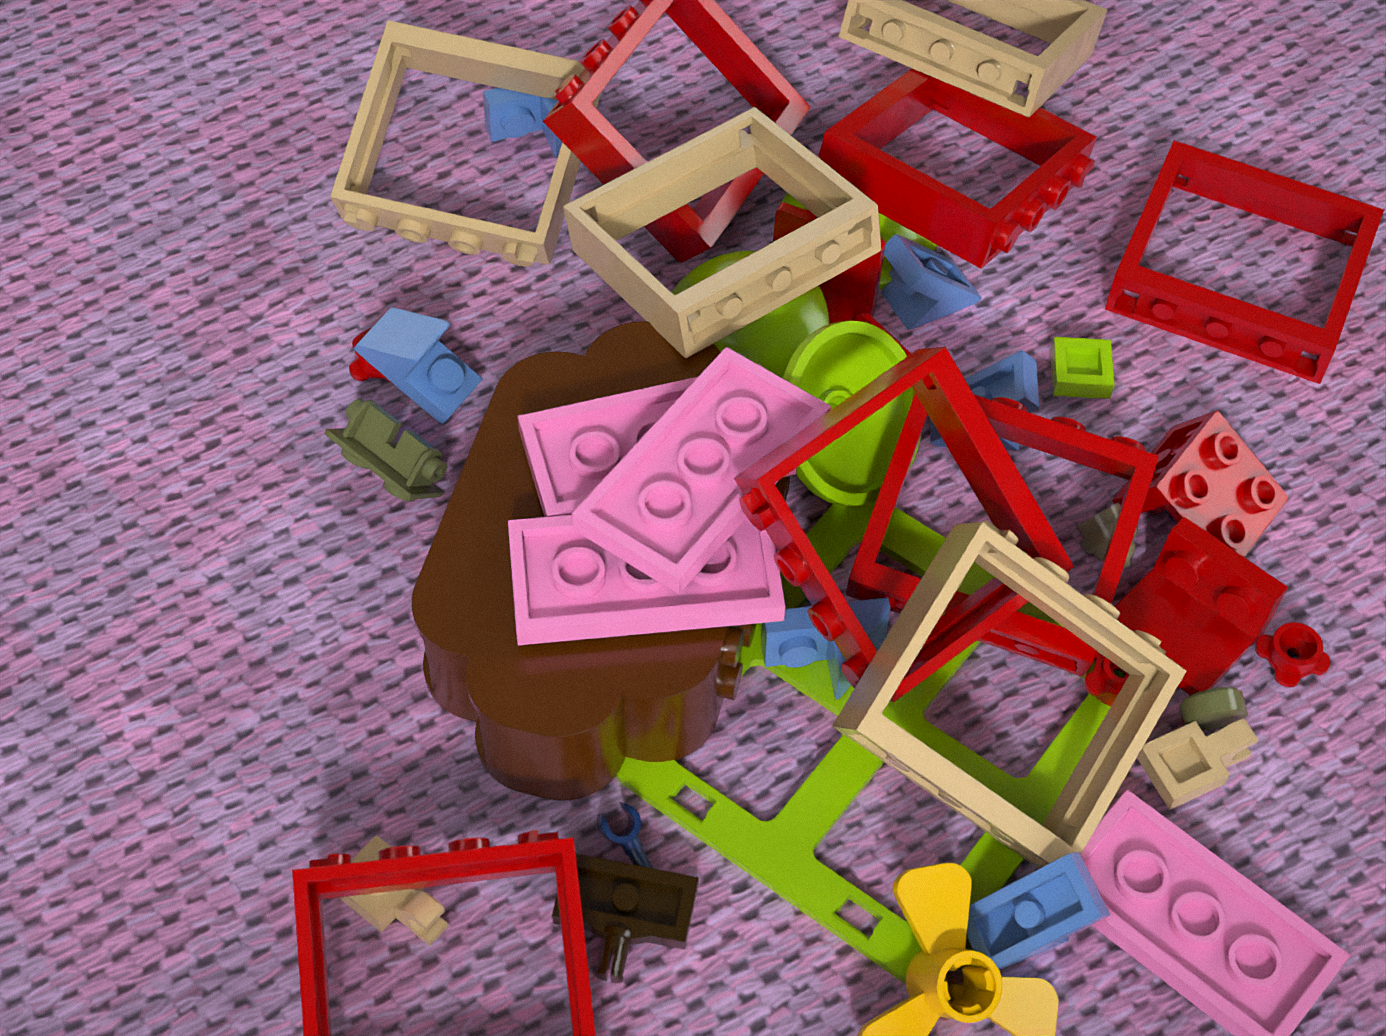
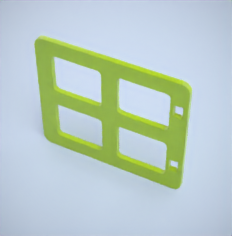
M876 502L859 506H845L833 503L806 534L830 574L856 544L862 542ZM895 507L880 551L923 577L946 538ZM973 562L956 591L972 595L992 580L994 576ZM780 572L785 609L802 607L808 598L800 585L798 587L793 586ZM1027 602L1017 610L1023 614L1063 627L1030 602ZM757 623L750 648L742 646L738 660V662L743 663L741 677L750 667L762 666L838 716L852 694L853 686L851 685L840 699L835 700L827 660L814 661L809 665L796 668L785 665L765 667L761 648L762 623ZM975 641L896 702H889L882 715L1040 825L1044 823L1111 707L1089 693L1030 773L1023 778H1014L929 723L924 717V712L979 645L980 641ZM1093 660L1092 665L1090 666L1084 677L1081 678L1085 679L1086 675L1093 671L1096 662L1095 660ZM1114 671V674L1116 676L1122 678L1125 677V674L1122 671ZM843 734L778 815L770 821H762L685 769L675 760L646 762L629 757L625 758L621 769L616 775L617 780L623 786L906 984L908 966L914 956L922 950L908 922L822 864L814 856V850L884 764L882 760ZM685 785L713 804L706 813L704 820H701L671 799ZM986 832L960 864L971 877L970 905L1004 888L1025 860ZM849 899L880 920L873 929L871 937H868L836 914Z

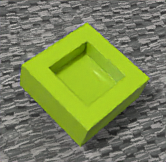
M1054 337L1050 350L1053 396L1110 399L1115 386L1111 340Z

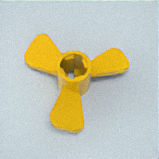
M937 863L902 871L894 880L893 894L922 949L914 956L907 969L906 988L909 998L863 1024L857 1036H928L939 1017L966 1023H974L988 1018L1012 1036H1055L1058 996L1048 981L1035 977L1001 976L998 967L988 956L977 951L965 949L971 895V877L967 870L954 863ZM961 968L963 985L950 984L947 987L948 982H944L946 973Z

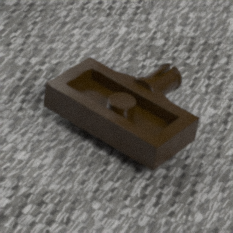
M576 853L584 930L591 931L598 937L603 938L597 968L594 972L596 978L607 981L611 959L615 955L610 973L611 982H623V973L630 944L635 945L648 942L683 950L686 949L699 886V877ZM556 895L552 920L553 924L561 925L558 896Z

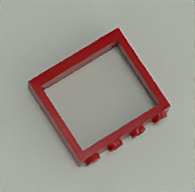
M639 0L635 7L628 5L609 23L607 29L612 35L607 41L604 39L599 40L583 55L579 63L585 69L579 76L572 74L554 91L558 102L542 122L603 185L647 163L592 103L664 12L753 108L756 107L789 135L793 134L811 106L714 0ZM755 167L704 194L694 209L685 204L644 227L678 262L683 263L712 248L764 173Z
M912 68L827 129L818 158L878 205V213L982 269L1001 251L1008 253L1017 241L1018 236L1025 230L1032 232L1048 209L1057 210L1074 186L1079 189L1082 187L1086 174L1095 165V160L1090 158L1097 137L1040 107L1030 117H1026ZM935 110L1034 162L1040 167L990 209L880 149L930 111Z
M1173 140L1115 273L1105 310L1320 384L1337 347L1385 209ZM1178 175H1182V176L1188 177L1189 180H1188V179H1185V178H1182V177H1179ZM1173 187L1351 246V251L1323 328L1140 266ZM1347 230V231L1356 233V235L1351 234V233H1347V232H1345V231ZM1128 290L1139 294V298L1125 295L1124 291ZM1302 351L1318 356L1317 360L1302 356Z
M946 347L917 349L734 477L735 482L744 495L739 499L744 514L758 530H766L778 550L773 555L778 569L793 586L798 587L800 585L812 605L807 610L812 624L826 640L830 642L834 640L846 660L841 664L842 671L854 689L877 653V650L774 483L910 387L915 391L993 525L1001 531L1010 530L1019 540L1016 547L1031 558L1041 557L1047 559L1066 572L1074 568L1070 558ZM994 577L939 618L889 702H896L1029 601Z
M916 393L914 394L848 578L846 590L847 596L858 600L888 597L891 607L890 611L899 614L902 612L921 578L878 564L876 560L928 417V413ZM974 395L998 437L1129 480L1092 595L1112 604L1159 455L1147 452L1143 444L1131 438L1114 436L1107 439L1086 432V427L1083 424L1070 418L1057 416L1052 417L1050 420L1029 413L1023 404L1013 399L995 397L990 400ZM956 591L941 617L970 595ZM1015 611L977 640L1084 677L1092 665L1096 654L1094 648L1066 628Z
M538 830L519 834L517 836L518 844L490 847L489 838H465L448 843L449 852L421 855V848L419 846H395L380 850L379 860L351 863V855L328 854V858L309 860V868L292 870L303 1036H332L322 899L555 872L572 1035L596 1036L574 837L559 839L558 832L538 834Z

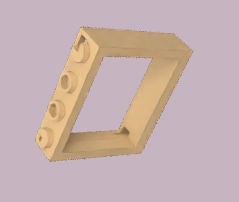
M848 0L839 37L1026 117H1030L1090 58L1108 9L1085 0H947L1051 43L1039 56L903 0ZM870 23H872L869 32L863 30ZM1018 81L1029 85L1027 89L1030 91L1028 98L1015 93Z
M387 20L330 196L341 218H344L343 221L356 229L373 231L376 226L395 230L396 234L400 237L416 243H426L428 238L446 241L454 250L469 255H478L481 250L499 253L504 260L518 266L530 267L533 265V262L550 265L565 217L563 206L569 203L581 163L563 142L536 232L367 195V191L407 68L557 100L554 91L572 74L579 76L585 68L577 60ZM601 93L592 103L596 109L598 106Z
M756 107L563 206L573 251L646 321L650 322L656 331L685 358L705 349L881 251L878 205ZM750 125L751 133L747 134L743 129ZM755 167L760 169L818 217L677 295L671 293L617 242V240Z
M987 520L976 523L955 524L832 727L1040 869L1069 853L1079 852L1081 855L1185 675L1186 670L1165 655L1166 651L1159 647L1161 643L1159 639L1143 631L1136 630L1133 632L1117 620L1120 613L1113 605L1092 594H1085L1083 596L1068 585L1067 581L1070 577L1061 567L1041 557L1033 559L1016 547L1019 540L1010 530L1001 531ZM973 562L1130 674L1042 825L882 715V712Z

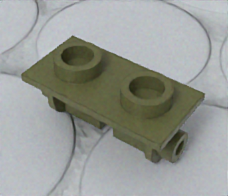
M360 398L354 400L346 410L345 415L349 419L346 428L325 430L324 434L342 448L341 454L346 460L361 468L370 469L384 480L383 487L393 496L404 501L413 502L415 499L441 497L445 493L434 484L442 479L448 468L447 464L443 461L442 452L434 448L412 430H404L397 445L394 444L393 441L402 423L373 400L363 401Z

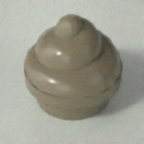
M1119 503L1101 511L1077 526L1084 539L1079 542L1083 551L1088 555L1094 554L1100 561L1104 559L1121 507ZM1138 524L1123 568L1129 567L1131 564L1130 558L1135 552L1133 540L1138 533Z

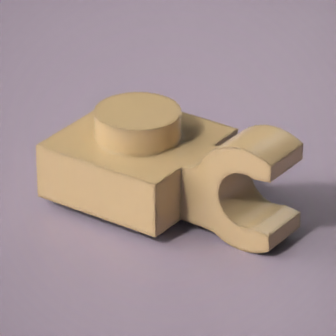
M1245 719L1235 721L1208 736L1204 735L1197 722L1194 721L1145 743L1137 759L1166 806L1171 810L1225 785L1230 775L1226 767L1249 758L1252 753L1248 747L1256 744L1258 738Z
M376 835L351 860V863L379 860V851L391 846ZM424 888L339 897L380 932H383L396 918L430 946L449 927L448 922L440 917L445 912V908L431 895L422 891Z

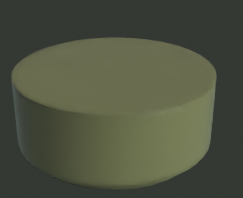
M1219 687L1197 692L1186 697L1179 706L1184 726L1196 721L1202 731L1224 728L1248 716L1243 692L1234 687Z

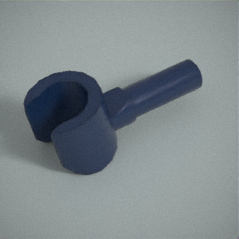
M619 802L623 811L628 816V826L619 834L611 832L609 823L603 814L599 813L597 815L596 824L598 831L603 837L619 843L633 865L654 869L638 837L641 819L634 807Z

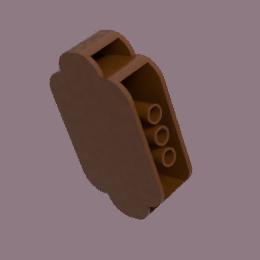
M630 322L613 327L601 334L592 342L585 355L555 351L529 356L509 368L495 388L415 583L411 607L415 626L424 640L423 671L430 694L449 713L476 722L475 741L479 759L491 777L509 789L545 799L561 801L580 799L594 794L616 777L626 757L646 762H665L681 759L696 751L712 734L724 698L735 700L743 669V663L738 662L742 646L750 648L757 624L518 645L508 520L544 517L519 433L518 416L699 377L721 353L715 344L685 358L656 331L650 322ZM790 476L781 478L775 484L785 502L789 491Z

